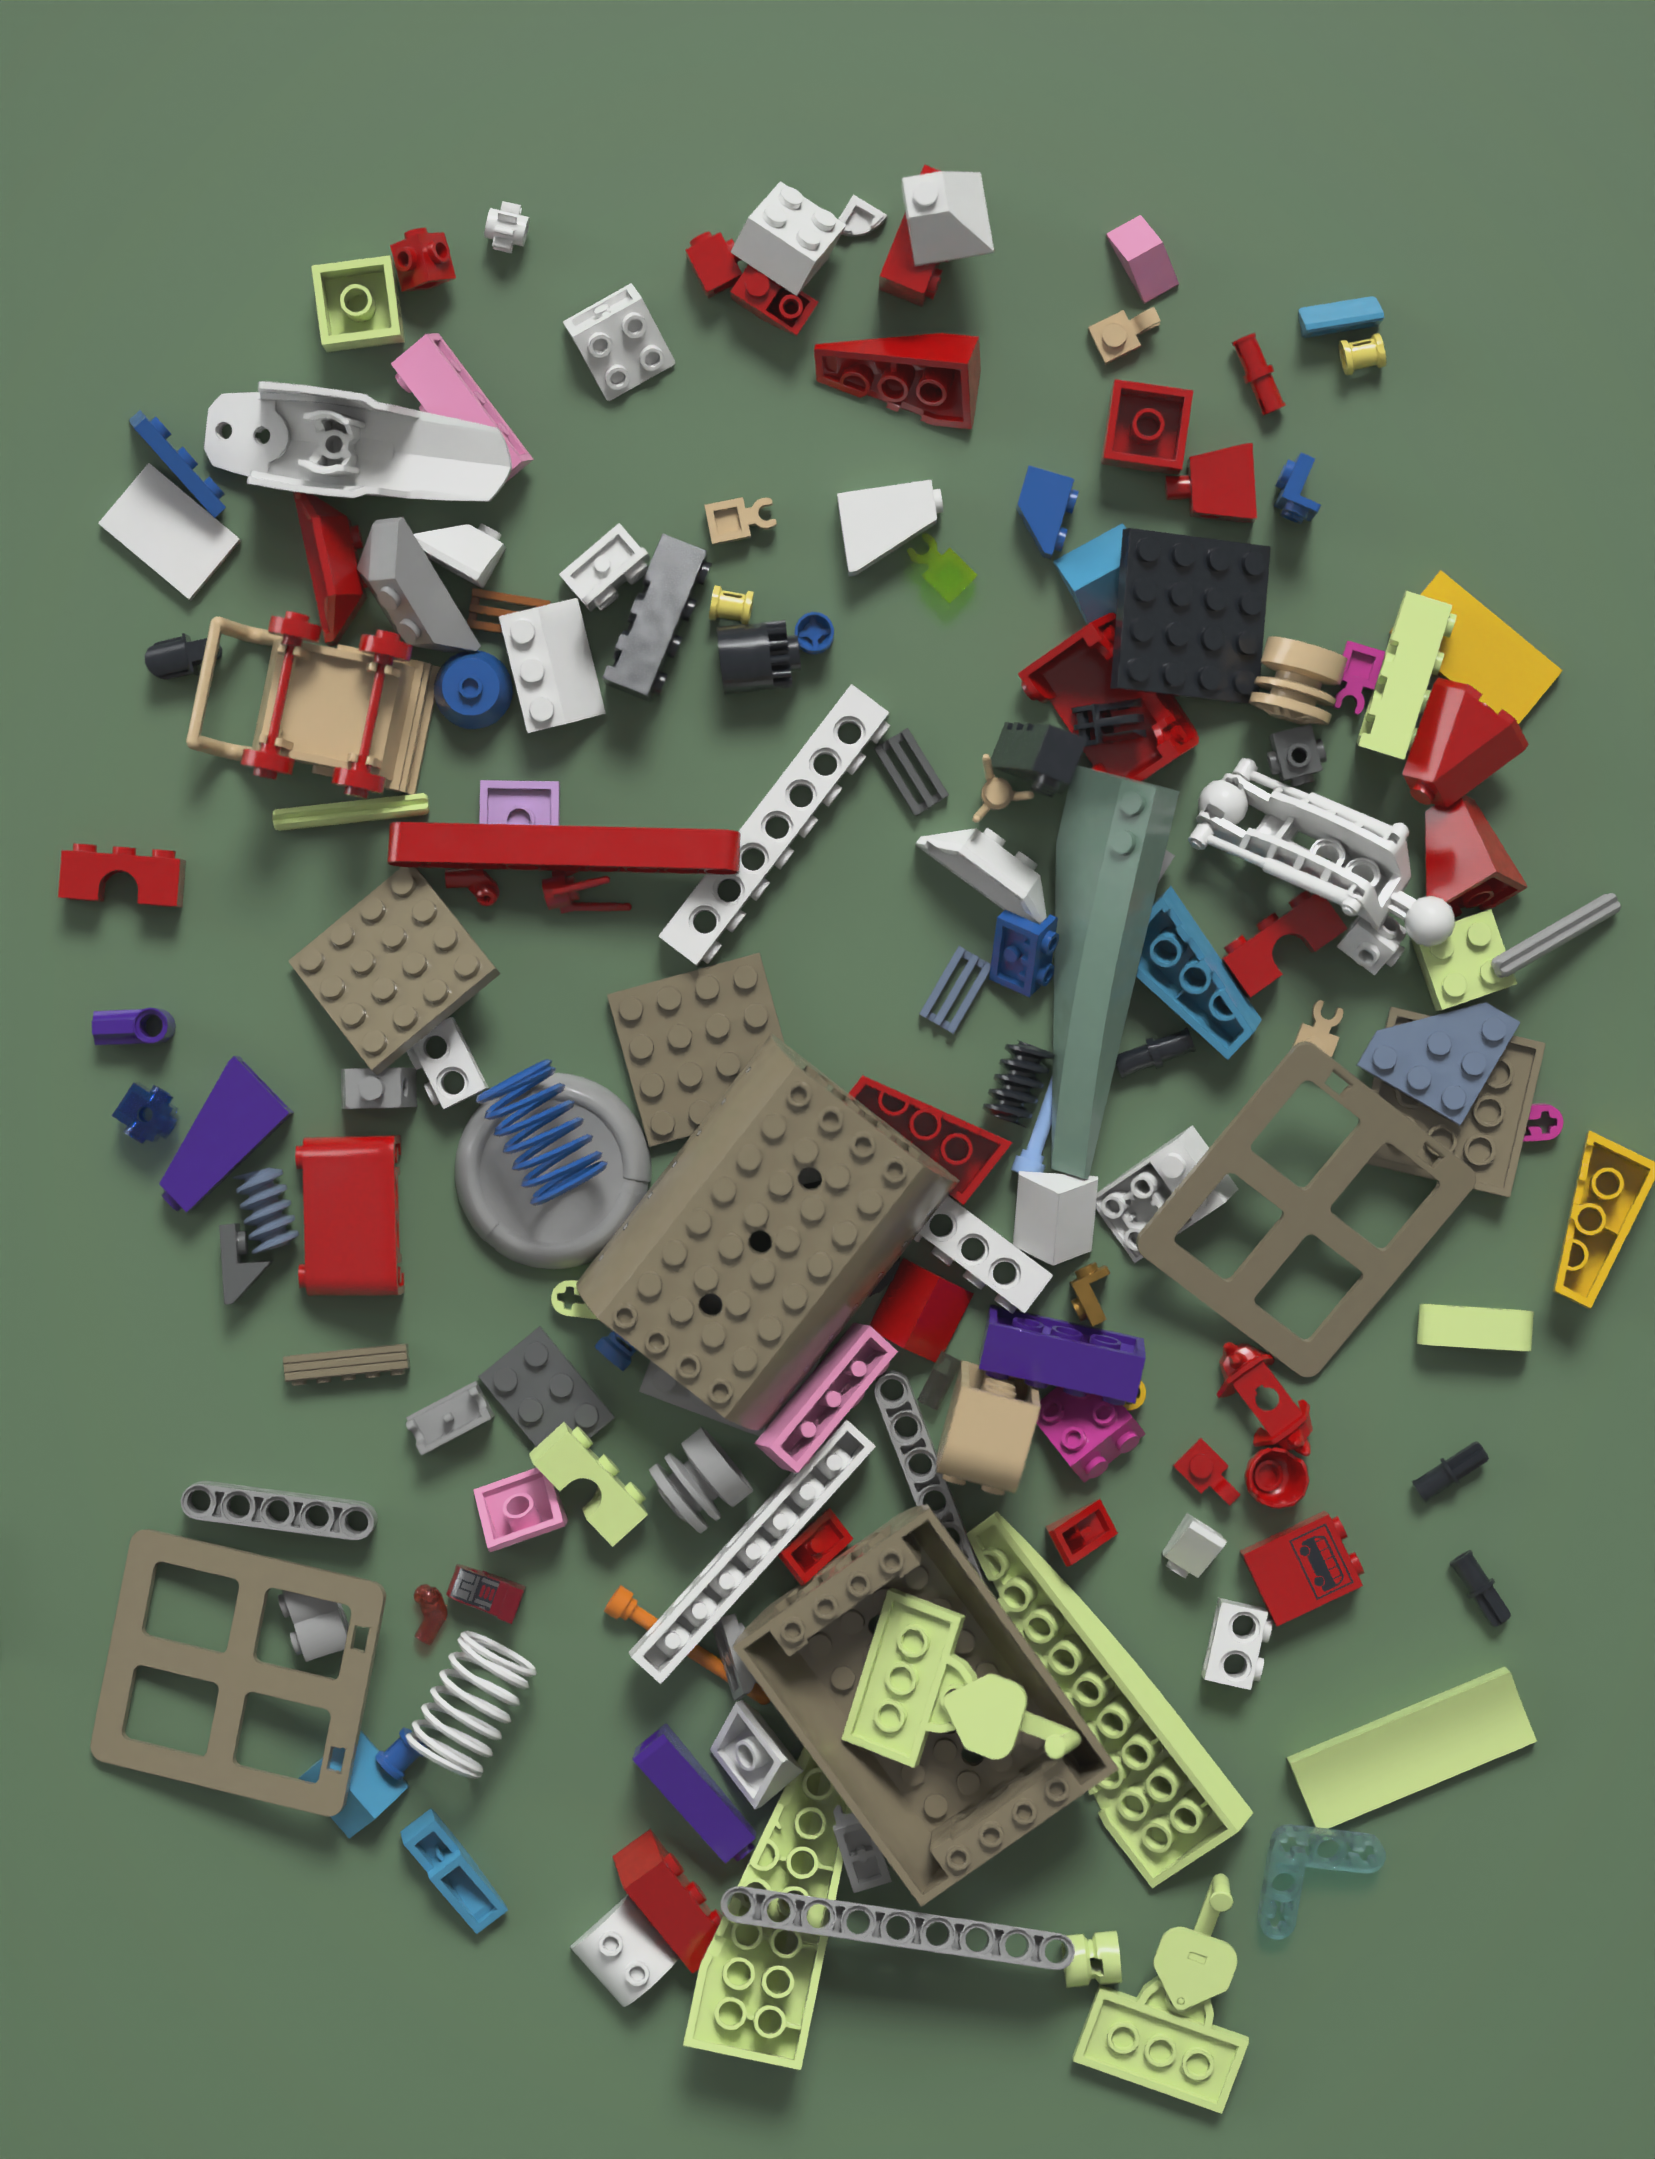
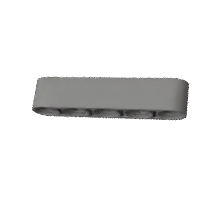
M198 1481L183 1492L181 1497L183 1512L188 1517L196 1520L348 1540H361L367 1537L375 1529L378 1521L374 1507L363 1501L212 1481ZM195 1490H203L209 1495L211 1504L207 1510H199L193 1505L192 1494ZM242 1495L248 1499L250 1510L247 1515H238L232 1510L231 1500L233 1496ZM280 1500L288 1505L289 1516L286 1520L280 1521L272 1517L270 1513L272 1501ZM319 1505L327 1510L329 1519L326 1525L318 1526L311 1522L309 1510L312 1506ZM358 1510L367 1516L368 1526L365 1530L357 1531L350 1527L348 1523L350 1512Z

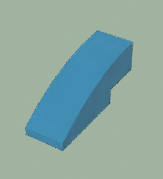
M432 1808L400 1831L403 1845L427 1871L429 1880L476 1934L508 1911L507 1906L481 1869Z

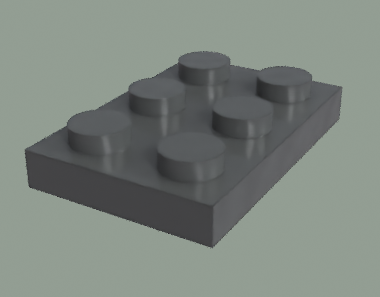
M541 1326L478 1376L536 1447L563 1422L572 1430L578 1426L591 1438L615 1418L609 1408Z

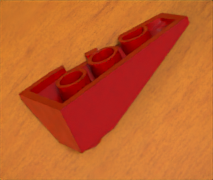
M933 333L815 345L814 358L817 382L859 398L868 395L887 403L886 408L896 412L902 408L921 415L920 421L933 426L972 429L981 372L978 336Z

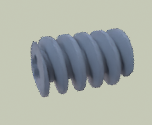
M266 1168L232 1177L233 1179L245 1180V1183L236 1189V1194L249 1195V1199L240 1204V1209L253 1211V1214L244 1220V1224L257 1226V1229L248 1235V1240L261 1241V1245L252 1250V1254L289 1245L290 1241L300 1235L298 1230L286 1229V1226L295 1220V1215L282 1214V1211L291 1205V1200L278 1199V1195L288 1189L285 1184L274 1183V1180L283 1174V1169Z

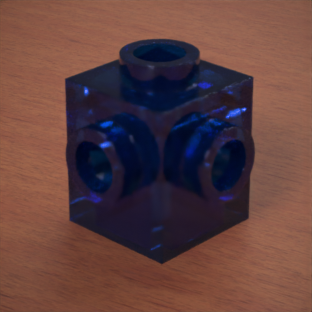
M133 1082L112 1116L126 1125L124 1132L144 1144L146 1139L151 1142H157L160 1137L168 1138L179 1121L174 1117L179 1108L171 1104L174 1097L162 1088L153 1085L150 1090L140 1082ZM147 1108H150L153 1114L150 1121L145 1117Z

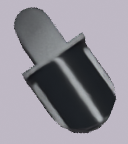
M182 633L180 637L155 643L145 653L147 669L154 676L163 680L192 674L199 675L197 665L202 664L207 638L191 641L190 636ZM219 645L216 661L219 660L223 654V649L221 645Z
M1137 698L1071 708L1072 714L1076 713L1077 725L1073 726L1074 731H1078L1079 736L1087 738L1084 747L1145 738L1147 736L1145 729L1114 733V727L1144 723V714H1129L1115 717L1111 715L1113 711L1142 707V699ZM1092 711L1093 722L1089 723L1088 712ZM1090 729L1095 731L1094 740H1091Z

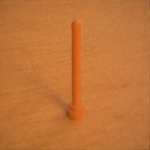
M620 1585L603 1612L616 1620L619 1617L625 1621L629 1618L648 1631L658 1618L638 1606V1600L633 1598L634 1593ZM698 1644L688 1653L687 1657L728 1683L725 1668L720 1658ZM755 1683L751 1692L747 1694V1696L762 1705H766L771 1701L758 1683Z

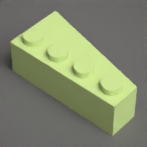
M1405 590L1375 689L1372 692L1356 741L1358 746L1405 760L1407 750H1411L1418 728H1415L1419 712L1424 713L1431 693L1430 690H1427L1431 674L1438 675L1443 661L1444 653L1439 651L1443 636L1450 638L1457 615L1450 613L1453 605Z

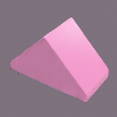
M1141 215L1106 234L1107 239L1144 304L1179 285L1162 240Z

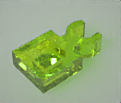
M924 533L922 539L929 545V552L925 555H919L910 547L907 550L908 556L913 562L925 564L929 568L922 575V578L950 605L978 575L951 548L941 555L937 551L936 540L930 534Z

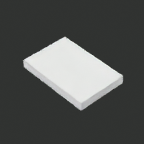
M150 463L146 465L98 523L190 601L241 542V539Z

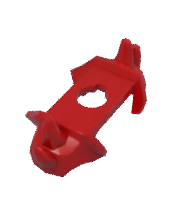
M1232 1342L1225 1343L1222 1347L1224 1355L1219 1362L1224 1383L1218 1390L1217 1397L1231 1396L1236 1393V1389L1265 1428L1260 1427L1256 1431L1253 1440L1255 1447L1276 1445L1287 1451L1294 1450L1302 1456H1309L1311 1448L1308 1438L1313 1431L1309 1413L1310 1405L1303 1399L1298 1401L1299 1407L1296 1405L1267 1366V1364L1271 1366L1275 1362L1271 1354H1266L1246 1343L1235 1345ZM1261 1385L1264 1388L1274 1389L1279 1396L1277 1406L1271 1410H1263L1257 1406L1255 1398L1257 1392L1255 1389Z

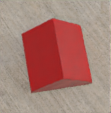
M903 1258L895 1278L890 1283L869 1325L889 1341L938 1364L974 1293Z

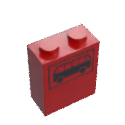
M1324 1510L1240 1550L1243 1560L1276 1626H1280L1363 1586L1359 1576L1365 1573L1356 1553L1348 1554L1342 1540L1348 1538L1338 1516L1331 1519L1329 1513Z

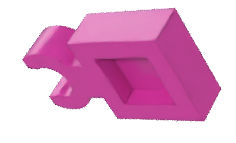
M1347 640L1342 654L1348 659L1341 681L1345 682V687L1335 695L1336 702L1333 707L1339 709L1342 699L1350 696L1356 702L1353 714L1359 715L1365 705L1364 696L1361 693L1362 689L1365 688L1372 691L1375 689L1385 651Z

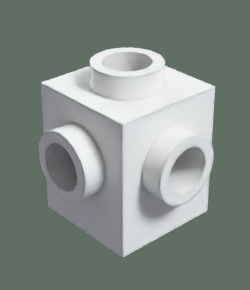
M1358 916L1350 925L1337 947L1354 959L1357 964L1375 975L1385 963L1392 967L1402 955L1405 948L1400 943L1407 934L1406 928L1391 916L1386 918L1379 931L1372 928L1371 923Z

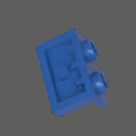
M1005 909L997 917L989 979L1029 998L1041 986H1046L1054 974L1055 966L1052 964V957L1059 941V934L1056 933L1058 917L1050 914L1039 925Z

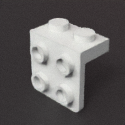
M618 523L559 575L590 612L596 607L602 611L618 598L619 595L616 590L626 581L633 585L646 574L648 570L647 563L651 560L644 547L640 548L622 525Z

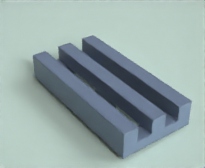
M958 946L919 1014L954 1034L990 972L991 964ZM961 957H963L968 962L937 1015L930 1012ZM974 966L982 968L951 1023L944 1020Z

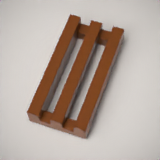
M473 588L467 624L470 629L503 634L500 624L477 621V615L483 614L499 617L518 612L479 605L480 599L535 608L551 604V601Z

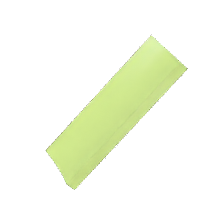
M1504 1666L1286 1758L1315 1828L1319 1833L1537 1742V1739L1522 1705L1511 1672Z

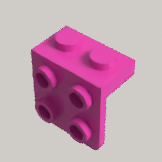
M1056 1387L1040 1400L1037 1425L1084 1483L1090 1478L1100 1476L1107 1469L1111 1461L1121 1453H1127L1134 1449L1139 1443V1439L1146 1434L1124 1405L1109 1404L1103 1401L1102 1396L1087 1393L1085 1397H1077L1065 1393L1063 1387Z

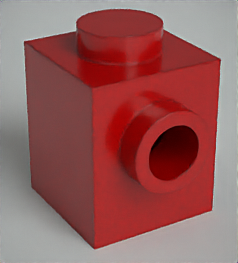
M708 231L698 235L689 242L691 247L685 250L686 257L708 299L736 284L742 275L737 262L742 259L731 253L735 244L732 238L725 241L721 232L712 236L711 232Z

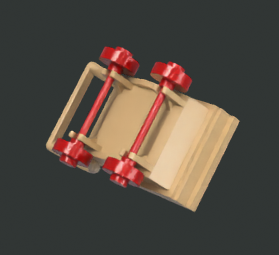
M286 611L285 617L271 616L268 630L243 625L220 616L214 617L211 620L186 740L187 746L190 749L221 758L241 761L240 765L254 768L253 776L277 780L278 773L292 775L295 762L313 765L312 773L332 777V784L345 787L344 794L367 799L369 792L383 794L384 789L406 794H416L435 703L434 683L441 667L410 659L413 645L401 642L400 634L384 630H377L376 636L361 635L359 648L339 644L337 648L310 644L319 643L322 627L309 623L310 616L301 613ZM221 634L254 644L272 646L252 747L222 742L201 735Z

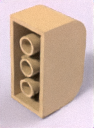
M961 1360L939 1442L936 1472L943 1474L942 1479L951 1483L965 1485L966 1481L981 1484L982 1490L992 1494L1004 1495L1005 1491L1015 1493L1022 1476L1040 1411L1039 1389L1025 1384L1022 1378L1009 1376L1007 1380L989 1377L985 1374L986 1370L979 1369L978 1364Z

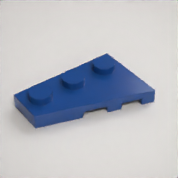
M139 410L129 419L133 428L214 518L226 508L220 500L225 493L210 476L204 481L193 470L199 464L183 446L177 451L170 444L167 438L172 434L156 416L150 421Z

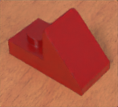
M829 1508L821 1512L801 1532L795 1535L778 1556L802 1586L853 1540V1537Z

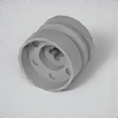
M700 1427L681 1443L683 1450L689 1458L688 1461L683 1464L671 1453L664 1457L673 1471L672 1474H669L658 1463L649 1469L665 1502L682 1521L690 1524L700 1534L709 1527L700 1513L702 1509L715 1521L721 1518L720 1512L713 1501L718 1496L728 1505L734 1507L753 1492V1488L743 1473L703 1427Z

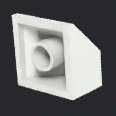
M940 171L902 178L901 188L915 266L994 253L981 172Z
M482 523L478 529L470 524L414 534L428 559L481 589L484 588L506 549L504 544L499 541L501 534Z

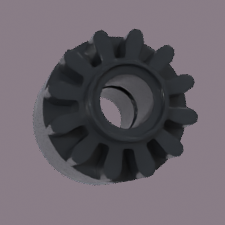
M785 620L717 627L724 695L793 687L791 671L801 670L798 635L787 636Z

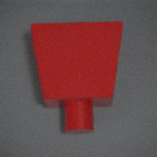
M1245 443L1189 457L1187 460V475L1165 476L1166 500L1189 499L1190 517L1254 523L1257 519L1253 443Z

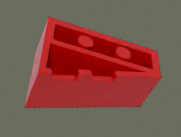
M650 1828L613 1855V1859L625 1892L693 1974L699 1970L700 1964L723 1916L717 1909L710 1910L705 1903L707 1898L695 1881L690 1883L677 1858L671 1852L668 1853Z

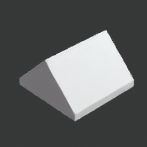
M1019 1171L1013 1245L1052 1266L1092 1251L1098 1176H1089V1179H1083L1070 1174Z
M742 1700L734 1704L710 1751L754 1809H758L804 1770L756 1709Z

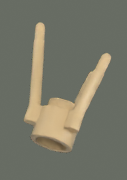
M988 754L982 756L987 782L981 790L983 805L972 818L975 823L981 821L990 809L1001 810L1008 806L1010 801L1034 798L1032 791H1013L1008 781L996 778L990 756Z

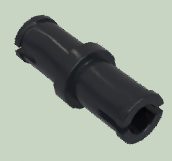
M1184 1028L1182 1031L1155 1041L1153 1037L1146 1039L1147 1044L1118 1054L1116 1065L1121 1078H1125V1076L1155 1066L1156 1069L1163 1067V1062L1195 1052L1196 1049L1188 1028Z

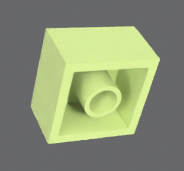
M390 255L311 266L321 344L326 352L405 342L396 268Z
M1492 909L1456 920L1452 934L1439 945L1427 947L1417 944L1411 938L1436 1011L1444 1010L1517 984L1514 973L1508 977L1499 978L1495 975L1494 969L1491 966L1492 959L1506 951Z

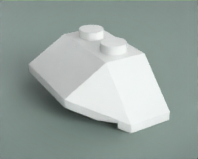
M974 828L922 836L915 845L1001 909H1006L1039 925L1047 918L1041 877L1034 871L1038 865L1020 851L1013 856L1002 848L1006 841L989 828H986L983 833Z

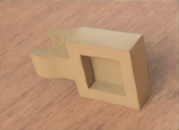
M1155 307L1140 313L1131 320L1128 319L1125 311L1122 310L1088 327V331L1106 365L1141 348L1137 336L1159 326L1161 320Z

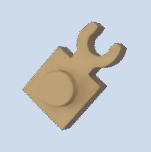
M743 497L704 505L712 546L751 538L749 526L756 525L764 530L777 526L776 519L765 521L759 517V511L763 507L773 505L772 499L761 498L750 508H745Z
M1318 1000L1312 1008L1313 1026L1301 1023L1292 1047L1299 1042H1311L1332 1058L1340 1037L1329 1032L1331 1027L1336 1026L1342 1020L1343 1009L1338 1007L1333 1018L1329 1020L1324 1019L1321 1015L1324 1001Z

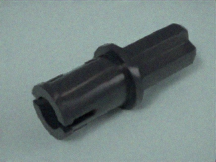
M1475 1441L1447 1460L1441 1458V1464L1418 1479L1413 1480L1412 1483L1427 1503L1431 1498L1452 1484L1460 1485L1459 1480L1488 1461V1454L1482 1445Z
M1471 1550L1460 1554L1449 1563L1469 1591L1466 1594L1467 1597L1475 1600L1491 1626L1497 1627L1511 1617L1510 1611L1493 1587L1494 1579H1488Z

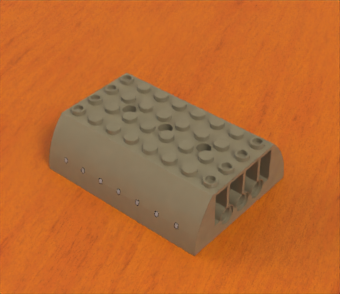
M771 1033L576 1283L577 1290L585 1304L601 1322L722 1417L751 1430H763L960 1180ZM806 1167L816 1168L822 1176L821 1185L816 1189L804 1188L799 1181V1174L802 1169ZM758 1230L767 1232L772 1238L771 1249L763 1253L752 1249L749 1242L750 1235ZM709 1293L717 1295L723 1304L722 1311L717 1315L704 1313L700 1307L702 1296Z

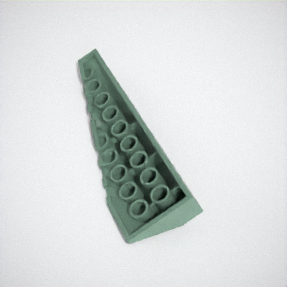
M1077 765L1069 785L1056 841L1055 917H1058L1056 933L1059 934V941L1054 950L1053 1054L1055 1056L1053 1059L1051 1169L1079 1178L1089 1179L1179 791Z

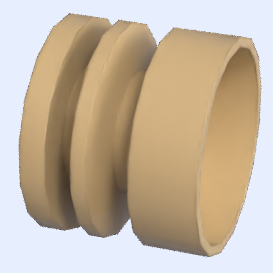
M1269 636L1260 663L1276 671L1275 677H1256L1254 684L1270 691V694L1252 692L1249 703L1263 709L1270 716L1302 725H1328L1332 714L1316 707V704L1334 706L1336 699L1320 689L1322 685L1341 684L1348 659L1343 655L1319 646L1288 638Z

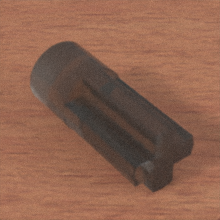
M941 1351L917 1400L938 1411L963 1361L947 1352Z

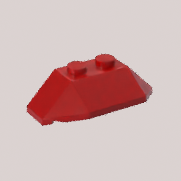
M293 492L324 641L329 647L339 643L367 599L365 588H368L357 570L359 564L357 549L363 548L359 525L352 526L350 519L315 495Z

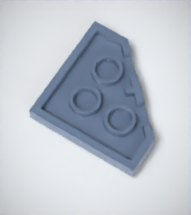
M1485 1002L1375 1031L1356 1066L1459 1126L1465 1119L1520 1022Z

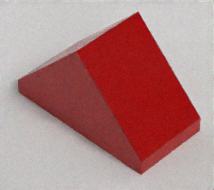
M1101 1499L1095 1500L1046 1526L1066 1567L1073 1565L1118 1534Z

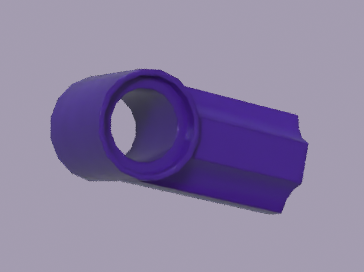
M146 1008L93 1012L92 1035L95 1045L161 1044L170 1040L175 1033V1020L169 1012L163 1009ZM153 1015L159 1016L163 1024L162 1031L156 1037L150 1036L146 1030V1022Z

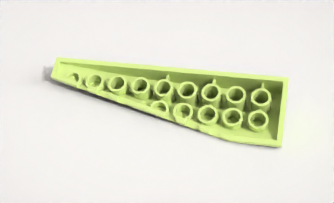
M997 1511L971 1529L966 1535L987 1579L993 1581L1000 1596L997 1601L1005 1612L1008 1613L1013 1623L1118 1767L1116 1772L1088 1790L1089 1795H1094L1101 1809L1098 1814L1103 1825L1148 1884L1154 1888L1238 1833L1251 1817L1253 1811L1157 1687L1105 1625L1057 1572Z
M804 1747L797 1761L804 1771L785 1786L738 1886L836 1900L843 1858L833 1830V1826L836 1825L833 1811L837 1805L842 1807L844 1814H850L852 1811ZM740 1892L734 1893L727 1908L732 1915L743 1916L750 1908V1901L745 1894ZM780 1898L772 1900L767 1907L769 1918L774 1922L784 1921L789 1915L788 1903ZM815 1904L810 1907L807 1912V1921L812 1927L821 1928L828 1922L829 1913L823 1905ZM723 1916L699 1967L683 2046L801 2070L828 1936L741 1924L730 1921Z

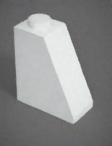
M932 480L837 493L848 576L858 575L937 523V513L944 512L941 490H933Z

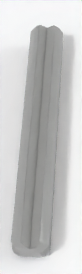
M1613 893L1604 894L1496 956L1491 961L1495 975L1499 978L1508 977L1615 915L1621 909L1617 896Z

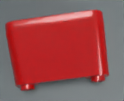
M1108 613L1084 626L1017 674L1022 680L1021 686L1025 694L1033 701L1038 700L1041 703L1050 701L1069 731L1078 735V731H1074L1073 727L1077 725L1076 713L1072 714L1071 708L1141 698L1143 702L1142 707L1113 711L1111 715L1115 717L1129 714H1144V723L1114 727V733L1145 729L1147 734L1145 738L1084 747L1083 752L1093 765L1091 769L1144 781L1198 745L1199 737L1193 724L1174 696L1110 688L1116 614ZM1092 711L1088 712L1089 723L1093 722ZM1090 729L1091 740L1095 739L1094 729Z
M401 1135L305 1137L303 1139V1146H296V1169H303L305 1264H299L298 1282L299 1288H306L308 1296H394L405 1293L404 1273H401V1267H397V1263L402 1262V1254H400L398 1188L400 1167H395V1163H398V1155H401Z

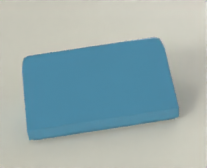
M1370 296L1302 307L1298 310L1302 337L1309 338L1377 327L1384 319V312L1377 298Z

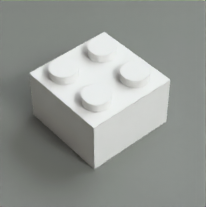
M780 181L748 217L731 253L797 296L828 260L846 224L835 218L831 212L818 207L803 197L798 190L788 187Z

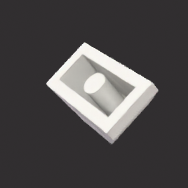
M1187 1513L1162 1551L1164 1557L1169 1559L1166 1567L1185 1579L1189 1573L1199 1578L1220 1553L1227 1541L1220 1533Z

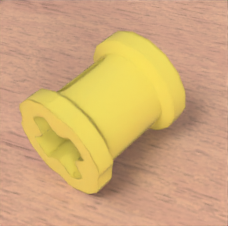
M1380 333L1373 334L1371 338L1350 343L1347 340L1339 341V354L1346 376L1353 375L1354 370L1375 365L1378 368L1386 366V353Z
M715 585L711 599L709 620H716L718 617L740 621L744 625L749 624L754 592L748 591L746 594L724 591L721 586Z

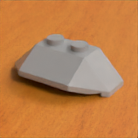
M399 517L376 520L372 524L357 570L395 632L401 635V639L405 643L416 647L448 653L477 651L481 645L405 519Z

